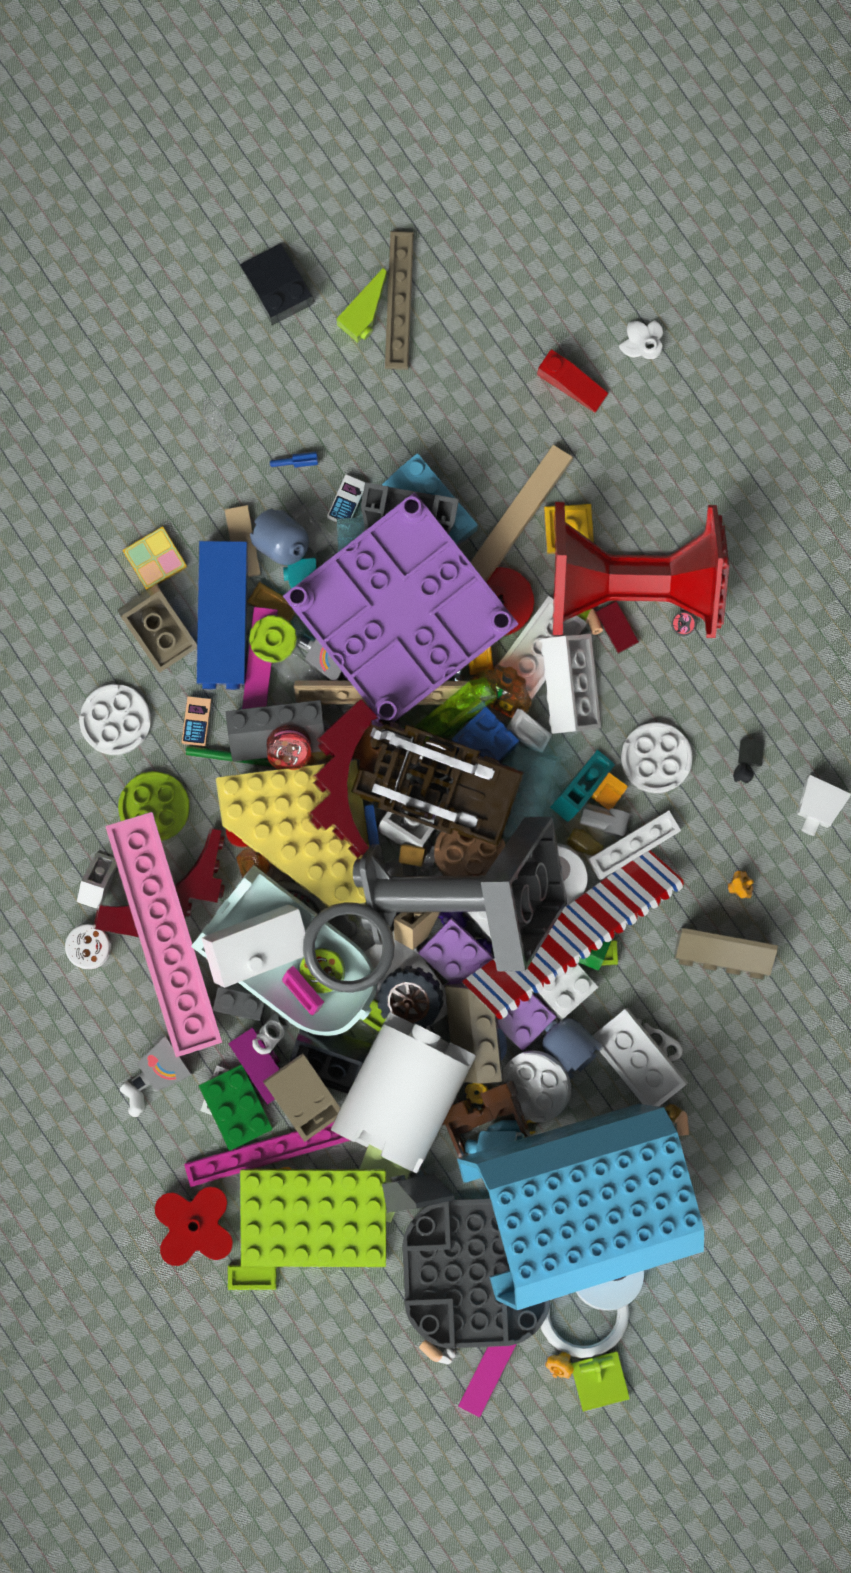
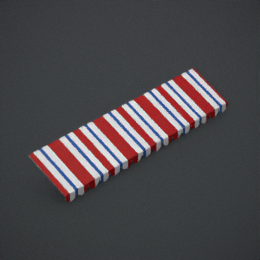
M649 850L619 868L566 906L526 971H497L494 958L464 979L462 983L498 1019H503L507 1016L508 1009L516 1010L519 1007L520 1000L523 1002L528 1001L532 996V991L534 993L541 992L544 988V983L547 985L552 984L556 979V975L562 976L567 972L568 966L575 967L579 963V957L586 959L590 956L591 949L598 950L602 947L603 941H611L614 937V931L622 933L626 928V923L633 925L637 921L638 916L643 917L648 914L649 907L656 908L659 906L661 899H669L672 895V890L675 892L680 891L684 885L683 879Z

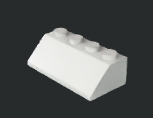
M591 634L542 639L541 650L544 657V677L547 684V702L549 703L550 712L549 724L552 734L601 728Z

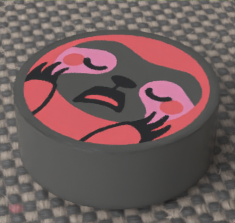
M687 612L676 614L671 623L673 632L682 637L690 635L696 626L694 617Z

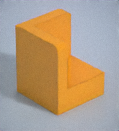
M608 773L591 798L605 809L610 810L613 809L628 786L611 773Z

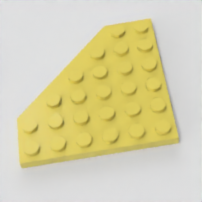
M353 760L350 762L347 781L348 803L353 821L362 839L369 847L363 800L360 798V795L351 792L358 773L357 760ZM324 764L216 778L223 827L237 835L245 844L263 855L283 873L289 875L310 894L312 893L319 898L327 907L343 902L359 904L366 902L364 889L357 888L354 884L353 865L357 858L348 850L350 845L345 840L340 841L332 833L334 829L332 826L326 831H323L321 828L317 830L308 821L311 817L307 813L328 794L326 791L321 793L313 784L315 779L312 777Z

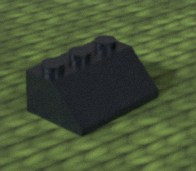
M300 1029L290 1062L303 1053L326 1087L348 1094L372 1044L343 1034L323 1036Z

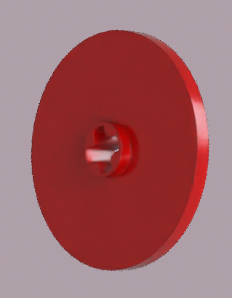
M497 567L486 583L498 599L503 597L504 606L519 624L505 635L507 636L519 631L529 621L534 609V594L529 582L520 573L509 568Z

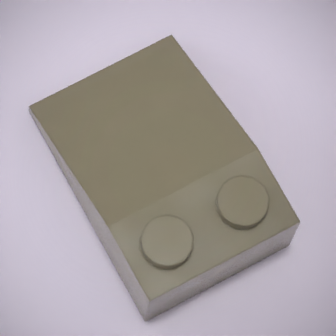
M157 584L117 609L120 617L159 673L197 649V643Z

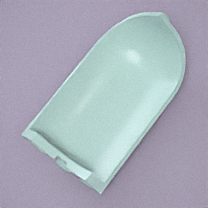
M253 865L238 883L229 898L223 902L215 916L205 926L191 947L207 958L201 937L285 905H291L299 909L305 932L317 913ZM328 922L322 926L315 941V950L327 948L340 955L345 964V977L343 981L361 979L374 970L369 958L358 945ZM304 957L238 982L296 1027L306 1032L323 1036L341 1034L350 1029L359 1019L364 1020L372 1010L369 1006L377 991V984L364 991L354 993L338 992L335 990L328 993H317L324 1003L320 1010L312 1016L282 982L286 971L292 966L299 972L300 964Z

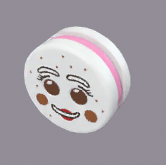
M84 924L74 928L69 933L65 942V951L68 959L74 965L83 969H95L102 966L111 953V941L106 932L93 929L94 925Z

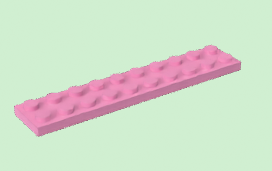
M146 813L105 826L175 1056L179 1057L222 1043L195 951L191 947L192 941L153 813Z

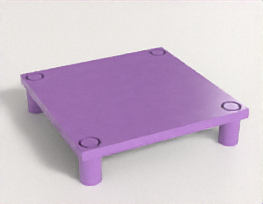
M415 492L283 595L376 716L384 721L395 722L519 625Z

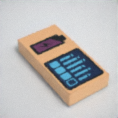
M187 697L182 744L206 747L211 699Z

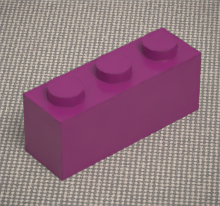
M251 1028L228 1044L265 1102L270 1104L275 1099L263 1081L280 1070L277 1064L281 1061L274 1050L268 1054H260L254 1049L252 1041L257 1039L256 1037L260 1033V1029L255 1031L254 1028ZM258 1040L259 1046L262 1048H266L264 1042L262 1040Z

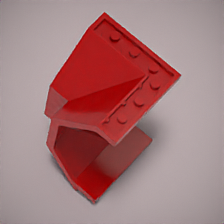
M555 502L553 635L563 634L564 621L607 601H658L673 603L702 618L705 622L706 638H716L717 629H721V625H724L729 576L725 525H722V515L718 514L717 505L707 506L706 528L701 535L671 555L654 556L608 554L565 522V502Z

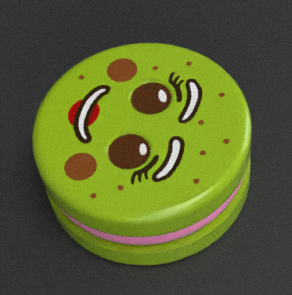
M327 948L316 949V958L323 970L336 979L344 980L345 964L340 955ZM303 958L299 973L314 991L321 994L333 991L316 980L310 973Z

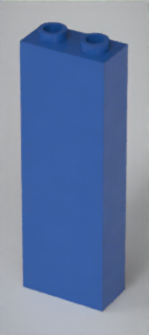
M199 541L197 684L202 685V689H216L217 685H226L228 690H240V686H245L248 583L247 542Z

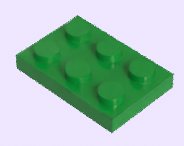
M242 1064L198 1085L229 1151L273 1130Z

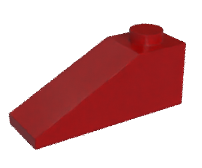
M552 349L538 367L537 376L594 413L597 412L608 395V392L584 372Z

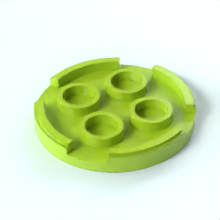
M150 771L135 776L125 786L119 797L118 812L121 821L152 812L161 842H164L176 836L184 828L190 813V801L185 788L177 779L167 773Z

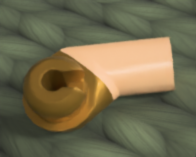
M674 1104L664 1107L670 1120L676 1123L678 1136L690 1135L687 1113Z

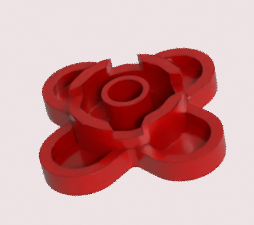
M206 1187L199 1191L191 1202L180 1194L173 1192L166 1193L158 1198L154 1209L155 1215L162 1224L169 1228L168 1234L160 1245L161 1257L167 1264L172 1266L183 1265L190 1260L196 1251H199L211 1260H221L230 1254L233 1248V1238L229 1231L218 1222L228 1206L227 1197L221 1189ZM191 1222L197 1223L198 1229L196 1231L189 1229Z

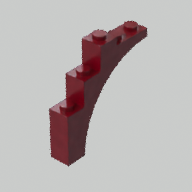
M362 699L351 706L317 738L320 743L317 745L326 756L330 754L332 758L312 776L315 779L313 784L321 793L326 791L328 794L307 813L311 817L308 821L315 829L319 830L321 828L323 831H326L332 826L334 828L332 833L340 841L345 840L350 845L348 850L357 859L359 857L362 858L369 847L362 839L353 821L348 803L347 781L349 766L355 747L363 733L370 726L371 720L377 718L375 713Z
M209 829L204 848L196 863L185 877L175 885L184 918L190 917L192 903L189 902V898L218 903V898L222 899L225 885L221 884L222 879L213 878V873L218 872L220 859H216L218 849L222 850L224 836L221 835L222 830ZM129 905L97 906L93 929L139 937Z

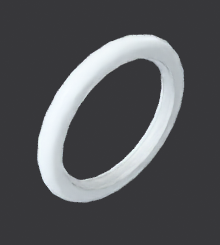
M629 1304L617 1310L616 1323L610 1334L599 1343L593 1345H574L558 1335L550 1319V1308L541 1329L549 1343L558 1351L567 1352L572 1357L577 1358L596 1357L612 1349L623 1337L628 1326Z

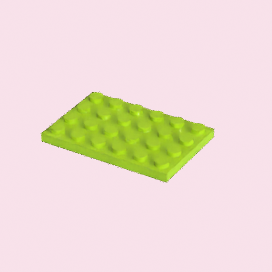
M241 1169V1267H386V1203L382 1184L386 1183V1169Z

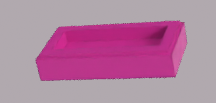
M292 966L286 971L282 982L310 1015L313 1016L320 1010L324 1001L298 970Z

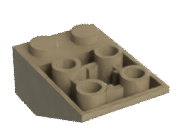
M303 1053L263 1081L304 1142L334 1122L341 1109Z

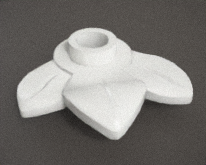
M656 320L650 322L648 326L639 321L628 323L627 334L629 339L619 345L620 350L629 357L642 355L647 359L657 358L662 352V343L660 341L663 336L662 326ZM648 345H654L651 349L646 348Z

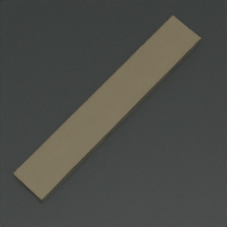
M390 231L385 369L408 370L414 232Z

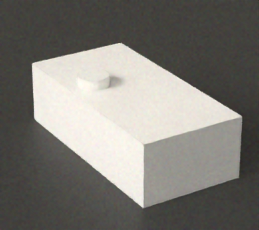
M285 905L201 937L214 983L225 988L304 957L303 939L306 932L299 909L291 905Z

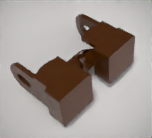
M513 1080L481 1093L484 1105H481L482 1109L480 1110L473 1108L470 1099L451 1106L442 1126L446 1125L459 1158L468 1155L465 1152V1146L460 1134L467 1133L475 1127L498 1118V1115L501 1117L514 1114L520 1131L526 1137H530L529 1126L516 1096L518 1092Z

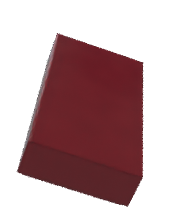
M616 601L596 612L617 654L639 643Z

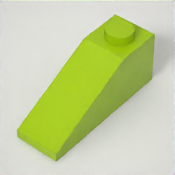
M384 268L380 270L336 318L337 326L357 343L361 339L366 340L373 332L372 327L374 326L387 279V271Z

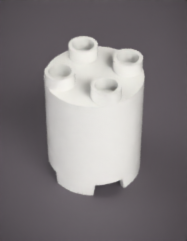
M389 1012L331 1130L365 1147H368L370 1144L382 1150V1157L417 1173L476 1055L452 1043L449 1044L440 1039L441 1037Z

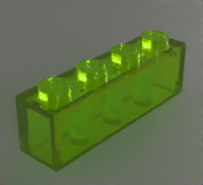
M485 677L469 681L414 728H420L448 738L495 700L497 696Z

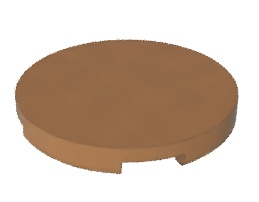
M455 830L453 834L441 831L435 843V862L443 876L486 875L505 847V842L502 838L500 846H496L474 837L471 839L462 836Z

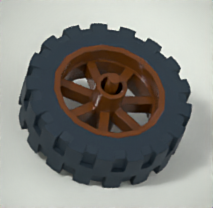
M406 966L404 969L401 967L397 968L386 977L378 992L377 998H379L377 1004L378 1009L382 1011L381 1016L385 1019L390 1012L425 1029L427 1026H431L438 1017L444 1002L442 1000L444 996L443 990L439 988V981L434 980L430 972L426 973L420 967L416 969L412 968V966ZM405 985L406 993L397 989V987ZM410 985H413V986L417 987L418 989H417V990L411 989ZM422 991L426 998L419 997V993ZM394 994L403 999L395 1002ZM417 1003L427 1004L426 1009L422 1011ZM403 1005L405 1011L401 1010L398 1006ZM413 1007L418 1014H410L409 1011Z

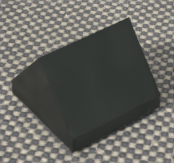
M754 739L740 740L738 764L746 763V765L762 766L764 742Z

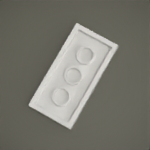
M550 596L547 597L493 671L501 679L503 675L513 679L510 685L531 700L546 681L544 677V657L541 650L542 639L579 635L587 625L584 620L576 615L563 622L562 635H553L554 599Z
M628 1008L624 1009L592 1035L603 1046V1049L600 1051L642 1104L659 1107L688 1084L687 1080Z

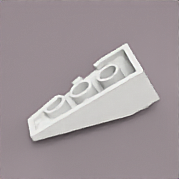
M411 776V778L409 779L411 780L410 785H412L413 783H418L413 776ZM403 808L401 809L402 812L408 813V814H410V815L416 816V817H418V818L427 820V821L432 822V823H434L435 818H436V815H435L434 820H428V819L422 818V817H420V816L414 815V814H412V813L406 812V811H404ZM387 812L377 828L378 832L395 843L421 848L434 830L432 827L391 812Z

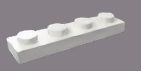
M666 811L587 860L599 880L681 830L670 811Z

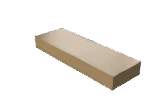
M248 505L225 509L230 541L247 542L248 577L261 575L257 551L250 538V533H253Z

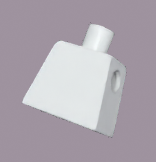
M809 775L806 778L797 811L799 816L806 818L801 831L814 836L819 825L828 828L850 798L851 793Z

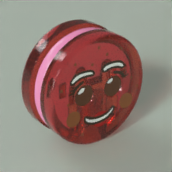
M294 725L280 726L274 729L267 738V758L275 768L280 770H298L304 767L310 760L311 741L308 733L302 728Z

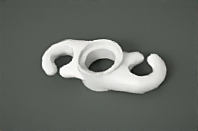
M275 1012L260 1029V1033L256 1037L257 1039L252 1041L254 1049L260 1054L270 1053L283 1038L284 1032L287 1031V1028L292 1023ZM278 1017L283 1018L286 1025H282ZM268 1028L275 1030L276 1038L269 1035ZM258 1040H262L266 1048L260 1047Z
M648 1023L643 1024V1028L649 1035L658 1033L662 1037V1043L659 1047L666 1056H668L667 1048L669 1046L676 1047V1053L668 1057L670 1061H676L681 1057L683 1049L677 1040L659 1029L650 1027Z

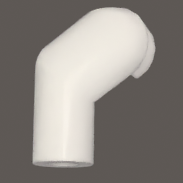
M126 1081L120 1088V1091L130 1099L129 1114L132 1117H138L145 1109L144 1095Z

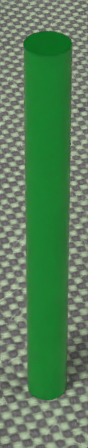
M192 746L186 747V755L233 762L231 752ZM271 758L237 761L239 763L280 768V765H276Z

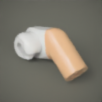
M427 1340L423 1341L419 1347L435 1362L450 1364L453 1362L452 1359L456 1357V1352L453 1349L445 1348L442 1352Z

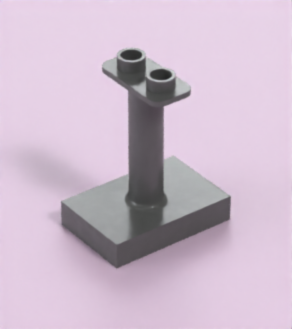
M524 817L486 875L390 876L385 869L382 849L378 844H372L362 858L356 859L353 865L354 884L357 888L364 889L366 899L364 905L378 912L386 920L391 931L394 930V918L397 912H486L497 971H526L567 904L552 817ZM362 917L364 929L372 931L375 944L382 945L381 936L377 928L370 921Z

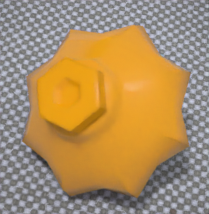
M736 871L732 882L728 884V890L732 894H737L740 898H751L754 881L747 875L746 871Z
M562 1351L559 1355L549 1356L545 1362V1366L553 1373L552 1376L555 1378L559 1376L560 1378L565 1377L569 1379L574 1371L570 1362L571 1355L567 1352Z

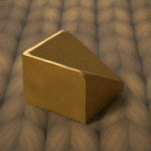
M403 844L400 849L399 862L422 867L425 865L428 848L425 846L421 848Z

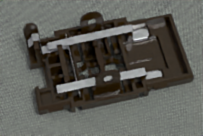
M379 718L371 720L370 726L373 727L370 735L372 736L370 740L371 746L374 748L382 747L373 772L363 768L358 770L351 790L352 793L360 795V798L367 801L379 802L378 808L442 832L453 834L455 830L462 836L471 839L474 837L500 846L525 771L499 763V760L489 756H481V750L472 749L470 746L420 728H414L409 724L404 728L399 727L400 724L392 721H384ZM417 762H420L421 766L429 768L427 774L410 769L411 763L417 765ZM436 771L450 775V778L454 779L452 784L434 778ZM407 774L425 779L423 785L418 783L410 785L411 780L406 779ZM432 782L450 788L449 794L444 793L443 795L442 792L430 788ZM403 808L404 811H406V812L412 813V814H414V815L420 816V817L425 818V819H428V820H434L435 815H436V818H435L434 823H432V822H429V821H427V820H424V819L418 818V817H416V816L410 815V814H408V813L402 812L401 809Z

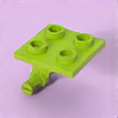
M617 1351L571 1363L574 1368L573 1376L583 1412L630 1399Z

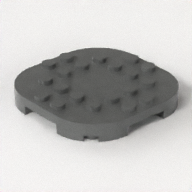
M491 1199L453 1200L430 1205L422 1209L408 1225L402 1244L404 1304L411 1325L425 1340L444 1348L511 1346L530 1338L543 1325L549 1312L551 1300L515 1310L497 1301L489 1276L509 1271L510 1268Z

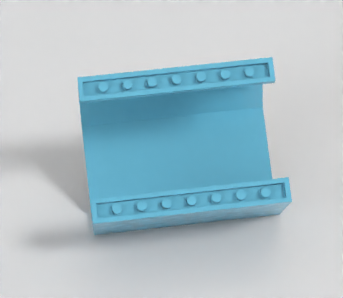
M635 1104L457 1158L463 1182L466 1183L482 1178L489 1192L510 1268L509 1271L489 1277L496 1300L515 1310L704 1252V1226L678 1132L664 1107Z

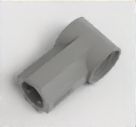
M585 804L580 824L604 830L605 833L625 837L630 813Z

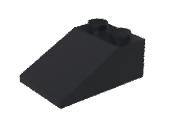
M281 243L239 264L271 325L313 305L312 296Z

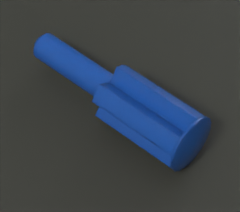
M316 451L292 454L293 458L271 460L270 466L294 465V468L318 465L319 459Z

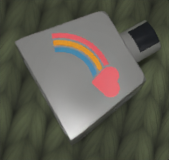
M303 634L298 646L308 651L305 658L306 663L327 680L339 681L343 672L317 639Z
M165 1036L137 1063L142 1073L133 1078L132 1082L139 1092L150 1084L158 1092L193 1074L181 1056H175L171 1041Z

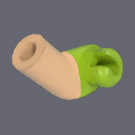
M589 609L577 615L589 625L593 635L603 631L594 609Z

